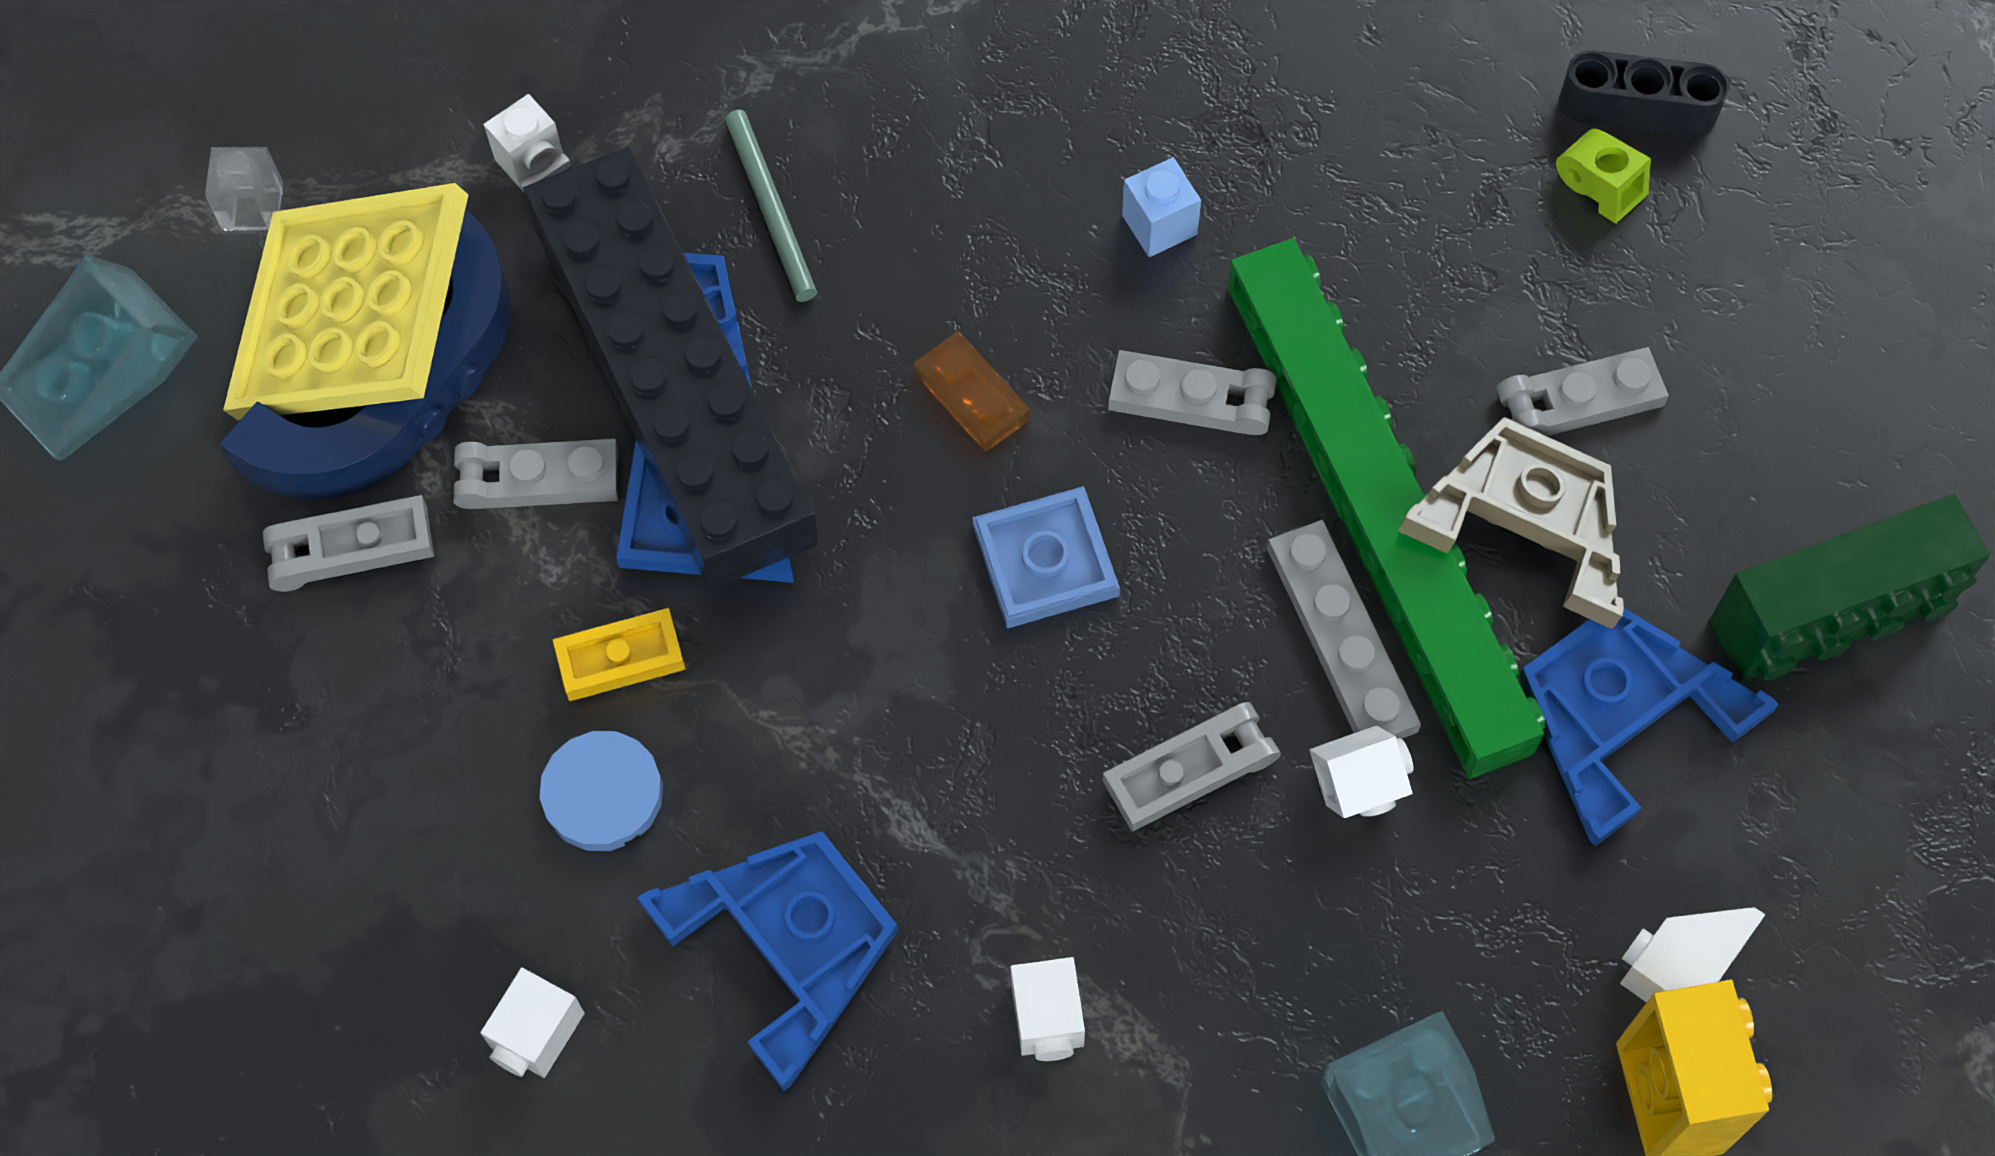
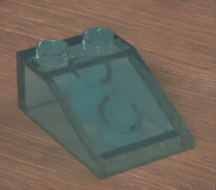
M85 255L0 372V401L54 459L64 460L162 384L198 336L131 268Z

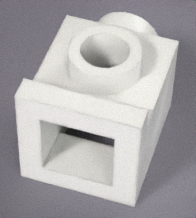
M529 94L483 124L495 161L523 192V187L559 174L571 166L570 160L563 153L555 122Z

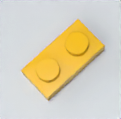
M669 608L552 639L569 702L686 670Z

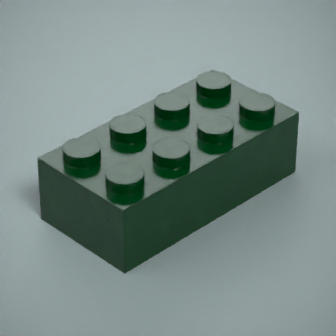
M1954 493L1735 573L1711 615L1709 623L1740 682L1759 675L1765 681L1773 680L1793 670L1797 666V661L1815 655L1819 661L1827 660L1847 650L1851 646V641L1869 635L1872 641L1881 640L1902 629L1905 625L1904 622L1922 615L1925 621H1931L1948 614L1958 606L1957 598L1960 594L1976 583L1975 575L1989 558L1990 554Z

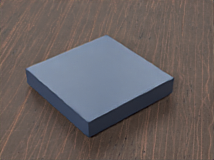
M1084 486L972 517L973 528L1007 628L1119 597L1120 587Z

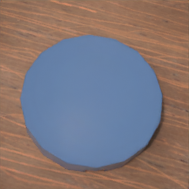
M591 731L570 739L552 754L541 775L539 798L549 824L565 842L586 851H612L625 846L624 842L632 840L635 836L638 835L640 837L652 826L662 806L663 782L653 756L638 740L617 731Z

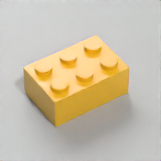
M1732 979L1654 993L1616 1042L1646 1156H1715L1724 1154L1769 1111L1767 1103L1772 1101L1771 1080L1765 1065L1755 1061L1749 1040L1754 1034L1752 1013L1747 1001L1744 998H1737Z

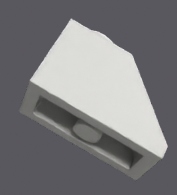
M1752 907L1666 918L1655 935H1652L1643 928L1622 957V960L1632 967L1620 984L1647 1003L1656 992L1719 982L1765 914Z

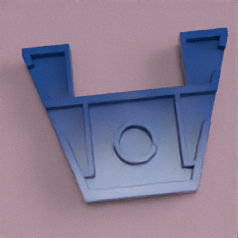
M1624 608L1622 617L1613 629L1589 619L1523 667L1519 675L1527 697H1533L1542 710L1545 719V730H1543L1545 739L1588 839L1594 846H1597L1637 816L1642 808L1601 761L1687 697H1691L1732 743L1770 716L1779 705L1773 697L1759 690L1756 694L1731 679L1733 673L1715 662L1708 665L1678 647L1681 643L1680 641Z
M822 831L748 856V861L714 873L711 870H707L690 876L689 881L661 891L658 887L646 891L637 897L641 907L672 947L723 909H726L799 1003L747 1041L750 1049L783 1092L796 1080L898 932L895 921Z

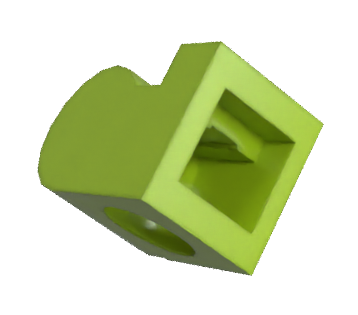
M1599 129L1587 131L1557 158L1556 168L1566 185L1573 191L1587 195L1598 202L1599 213L1615 224L1649 194L1651 158Z

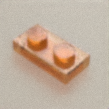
M959 331L914 362L915 374L985 452L1030 420V408Z

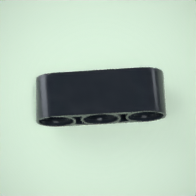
M1592 50L1578 53L1570 60L1558 100L1564 115L1571 120L1581 123L1697 136L1708 133L1715 126L1730 87L1724 72L1713 65Z

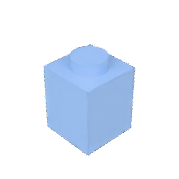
M1174 157L1124 180L1122 216L1148 257L1198 235L1201 199Z

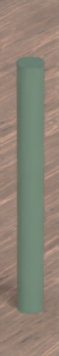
M743 110L732 111L725 118L726 124L794 296L798 302L809 301L817 295V290L746 112Z

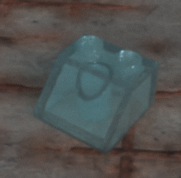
M1439 1011L1331 1062L1326 1067L1321 1085L1358 1156H1468L1493 1144L1495 1141L1474 1068L1443 1011Z

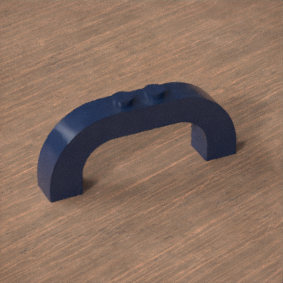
M467 210L464 212L449 285L453 288V296L446 314L440 321L424 398L366 405L352 418L342 423L322 428H310L293 424L257 401L219 443L234 470L255 484L276 494L300 499L337 498L365 490L383 481L400 469L425 441H431L438 436L446 423L448 414L461 399H467L472 396L480 386L483 374L502 348L510 323L511 298L500 259L489 234Z

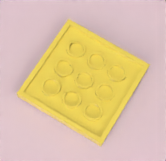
M456 183L273 212L223 410L236 420H241L257 401L280 416L424 398L468 194Z

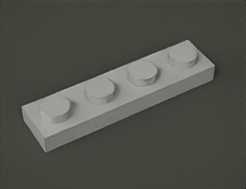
M1323 520L1269 539L1267 545L1269 555L1353 733L1376 725L1396 736V739H1403L1418 733L1421 722Z

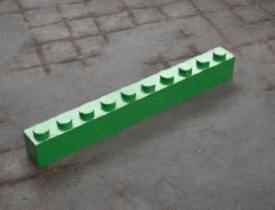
M1294 238L1232 259L1228 290L1267 370L1277 377L1276 388L1468 780L1534 755L1544 735L1543 730H1545V719L1542 710L1533 697L1526 698L1517 680L1519 670L1512 651L1506 644L1499 645L1491 629L1493 620L1490 608L1482 594L1473 593L1465 577L1467 567L1461 550L1454 543L1449 552L1445 553L1398 531L1408 511L1416 503L1419 504L1429 493L1423 494L1415 478L1417 471L1411 451L1405 444L1398 445L1390 429L1392 427V419L1385 400L1380 395L1374 397L1366 381L1368 372L1360 351L1357 348L1350 349L1342 334L1344 332V324L1338 307L1333 301L1326 302L1319 288L1320 275L1314 260L1310 255L1303 257Z

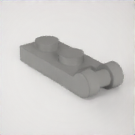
M1649 347L1531 377L1515 375L1503 380L1496 387L1501 404L1504 407H1509L1513 416L1511 420L1545 436L1664 407L1669 397ZM1543 400L1547 411L1542 412L1535 409L1532 402Z
M1119 350L1108 410L1248 435H1262L1268 431L1271 414L1266 406L1267 400L1275 394L1277 377L1272 372L1259 368L1240 371ZM1228 395L1244 397V403L1240 406L1226 404Z
M616 439L486 446L478 442H464L455 447L454 466L460 470V480L454 483L453 503L461 508L484 509L619 501V449ZM499 471V482L486 483L483 481V472Z
M422 495L275 524L265 528L262 532L264 549L272 556V564L267 568L269 587L272 590L281 592L299 589L307 582L434 557L427 506ZM309 545L310 555L295 557V551L300 546Z
M1250 702L1241 703L1103 773V782L1132 832L1249 772H1256L1266 768L1280 757L1281 752L1272 737L1264 738L1258 728L1257 723L1260 718ZM1236 736L1242 749L1231 754L1223 739Z

